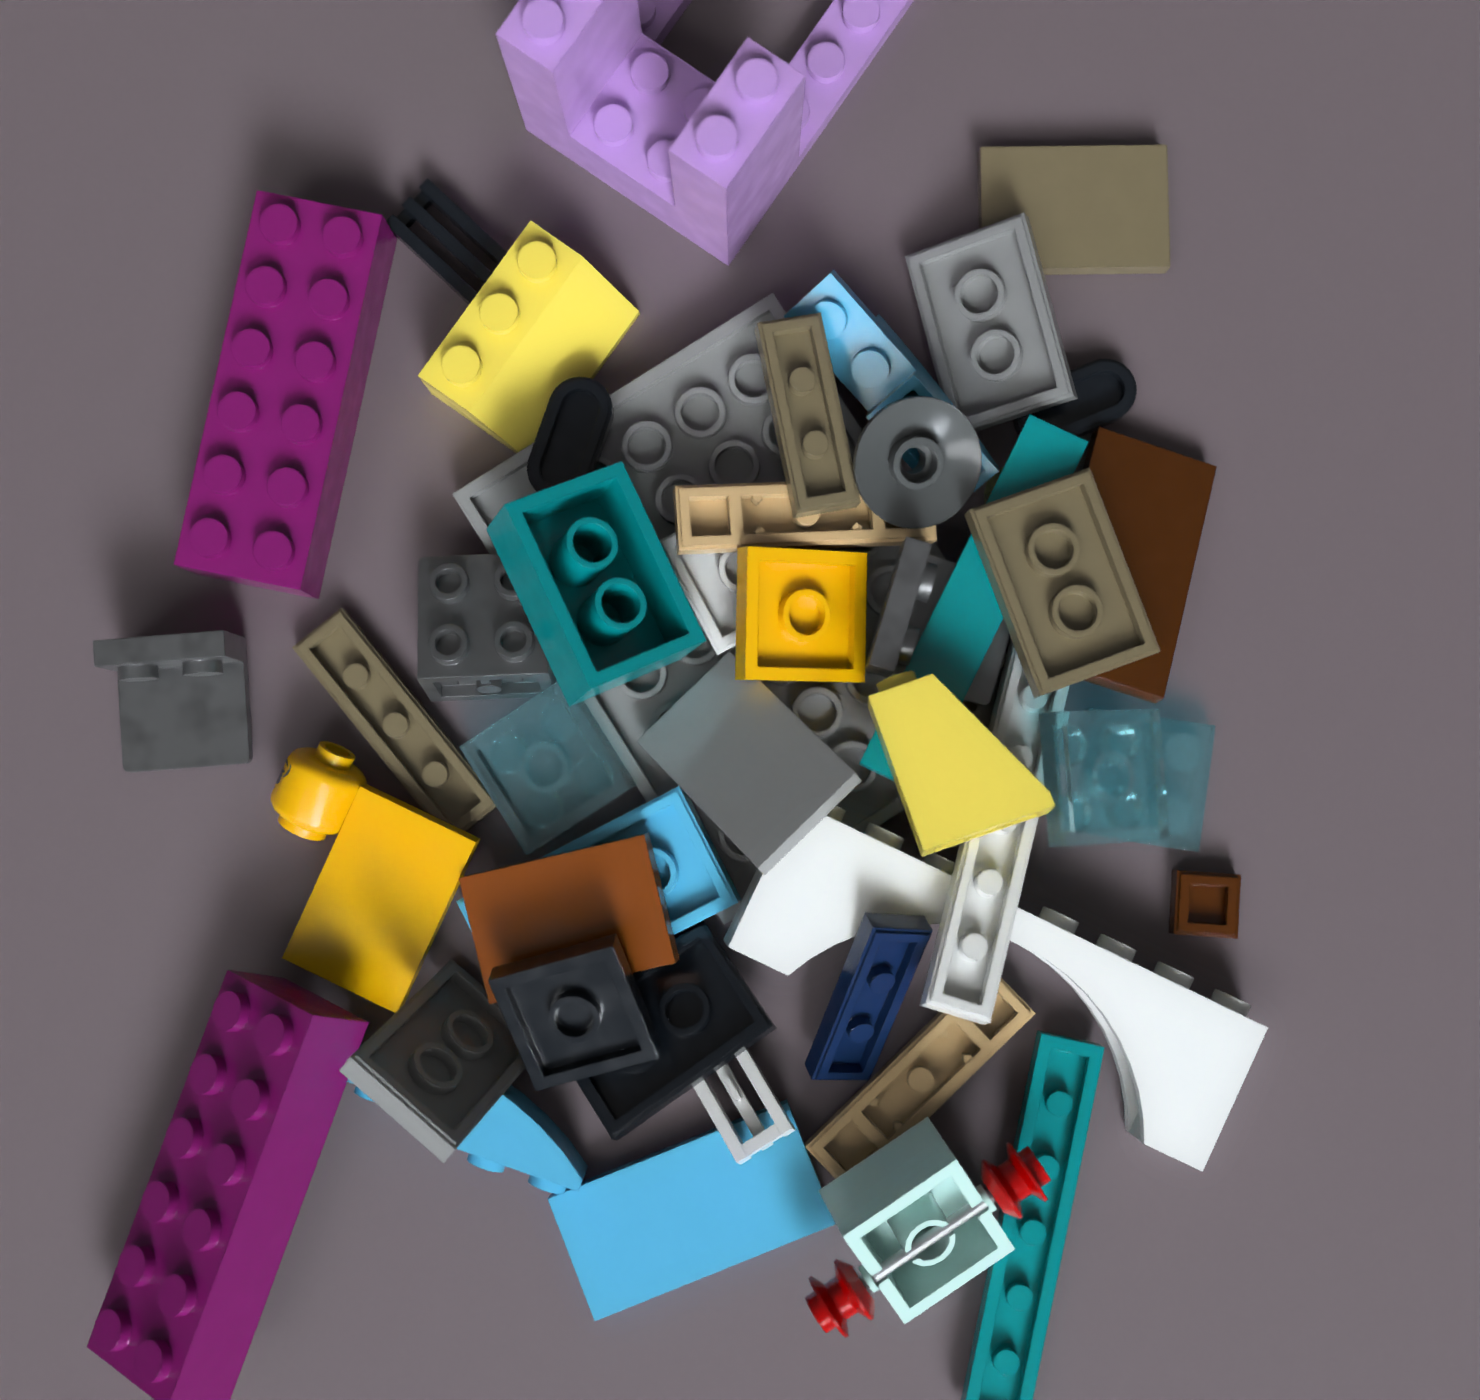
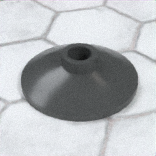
M912 396L896 400L878 411L868 421L858 438L853 457V474L859 494L874 514L895 526L919 529L940 524L955 515L967 503L976 488L982 465L979 438L968 418L955 406L945 401L927 396ZM916 448L920 456L919 462L912 470L905 471L901 465L902 455L908 449Z

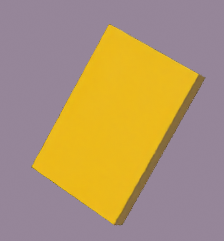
M368 784L361 785L282 958L396 1013L405 1004L460 885L459 878L464 876L480 838Z

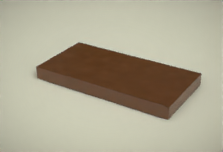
M1098 427L1091 435L1083 470L1090 468L1161 652L1083 681L1156 704L1164 699L1217 466Z

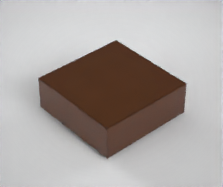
M1172 870L1169 933L1238 939L1241 875Z

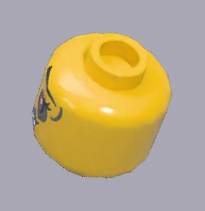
M320 741L317 748L302 747L293 750L283 766L270 797L274 810L279 814V824L297 836L314 841L325 840L327 835L338 834L359 787L367 784L363 772L353 764L356 756L345 747L329 741Z

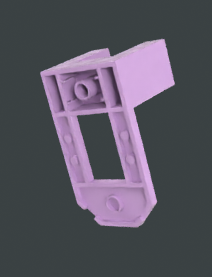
M519 0L496 32V37L526 130L727 266L730 265L914 1L833 0L789 64L747 37L715 82L661 46L692 0Z

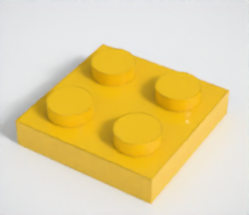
M756 546L737 548L735 680L865 683L867 553Z

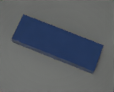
M883 913L864 914L804 1063L811 1080H870L933 932L925 916Z

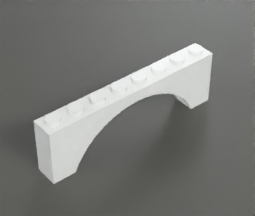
M835 806L766 875L757 868L723 940L727 947L781 973L790 975L812 957L833 945L855 937L865 913L925 916L929 924H940L955 863L935 853L926 855L923 861H920L900 851L905 839L869 822L865 832L862 833L841 823L846 811ZM1043 906L1037 917L1017 908L1010 941L1030 951L1055 970L1086 1004L1104 1034L1120 1078L1124 1101L1125 1130L1143 1144L1203 1172L1268 1027L1247 1018L1252 1005L1218 989H1214L1210 999L1189 990L1194 980L1190 975L1159 961L1153 972L1133 963L1132 960L1137 950L1115 939L1100 934L1095 945L1074 935L1079 922Z

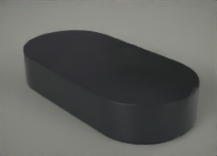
M1112 359L1094 360L1070 370L1078 399L1032 413L1031 415L1080 437L1097 430L1098 427H1105L1121 419L1130 410L1137 394L1136 381L1131 371L1122 363ZM1029 415L1013 420L1018 435H1020Z
M573 377L563 381L553 391L527 462L528 479L536 492L596 471L614 418V408L610 395L596 380L588 377Z

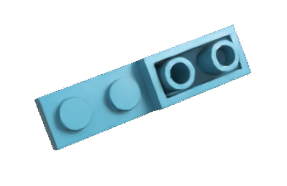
M834 269L784 315V318L821 312L833 373L868 411L866 416L868 420L888 404L912 396L933 397L953 405L924 366L880 314L875 317ZM980 440L982 465L974 492L999 472L998 465ZM910 448L904 452L902 459L911 469L917 466L920 458L919 452L916 448Z
M512 1085L456 1148L469 1153L467 1161L476 1167L497 1173L503 1172L505 1166L529 1174L528 1182L532 1186L553 1194H564L566 1188L578 1192L588 1165L572 1142L551 1118ZM355 1086L354 1093L356 1095L366 1100L374 1102L357 1086Z

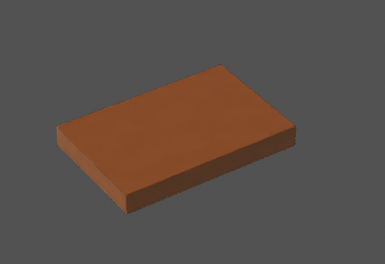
M649 832L465 875L459 878L489 1005L497 1003L488 983L493 967L615 933L618 936L632 973L674 964L679 960Z

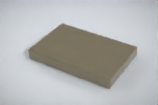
M1167 144L980 147L977 155L979 229L1024 212L1030 220L1044 275L1165 274L1170 268Z
M1090 468L969 509L964 514L1034 698L1161 652Z

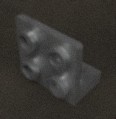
M906 536L899 548L865 663L866 672L888 678L903 673L906 666L909 665L913 652L957 564L929 555L932 547L931 543ZM1004 618L964 701L985 706L991 700L1010 635Z
M498 553L422 557L418 562L417 680L431 702L557 696L556 678Z
M225 630L93 640L94 667L117 672L122 765L124 771L135 773L248 764L253 760L245 637Z

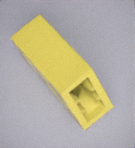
M914 671L899 673L877 683L876 686L879 692L868 696V709L921 857L1048 814L1055 807L1051 792L934 674L917 679Z

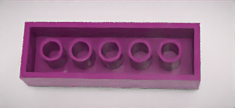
M257 190L173 565L200 576L319 599L397 243L396 236L382 214Z
M227 970L87 1344V1348L154 1400L231 1399L348 1078L339 1070L350 1056L360 1048L369 1024L368 1021L285 978Z

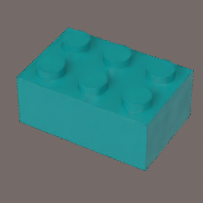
M622 461L506 503L486 528L569 707L676 662L706 641Z

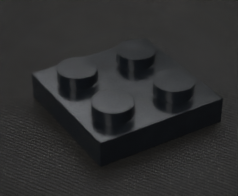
M616 933L493 967L488 983L536 1091L659 1059L662 1044Z

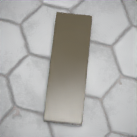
M821 312L757 322L754 331L793 518L856 508L861 501L854 480L853 463Z

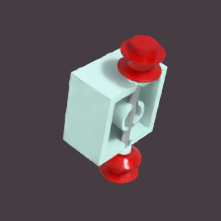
M926 1117L818 1190L843 1238L862 1263L858 1267L861 1275L853 1265L836 1259L834 1260L835 1277L824 1284L813 1276L808 1278L813 1292L805 1297V1301L825 1333H829L834 1328H837L847 1338L849 1336L847 1320L853 1315L860 1313L869 1320L874 1319L875 1299L869 1287L873 1293L880 1289L903 1323L906 1324L1015 1250L992 1212L997 1210L994 1202H997L1003 1213L1021 1219L1023 1218L1022 1200L1031 1194L1044 1202L1048 1200L1041 1187L1049 1183L1051 1179L1031 1149L1027 1146L1017 1153L1008 1142L1006 1143L1008 1160L999 1166H995L985 1159L981 1160V1180L988 1189L985 1191L981 1184L974 1187L930 1119Z

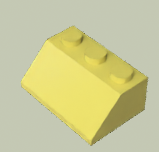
M530 220L418 374V377L432 395L506 447L518 453L535 442L549 399L555 388L563 381L573 377L594 379L640 313L583 256Z

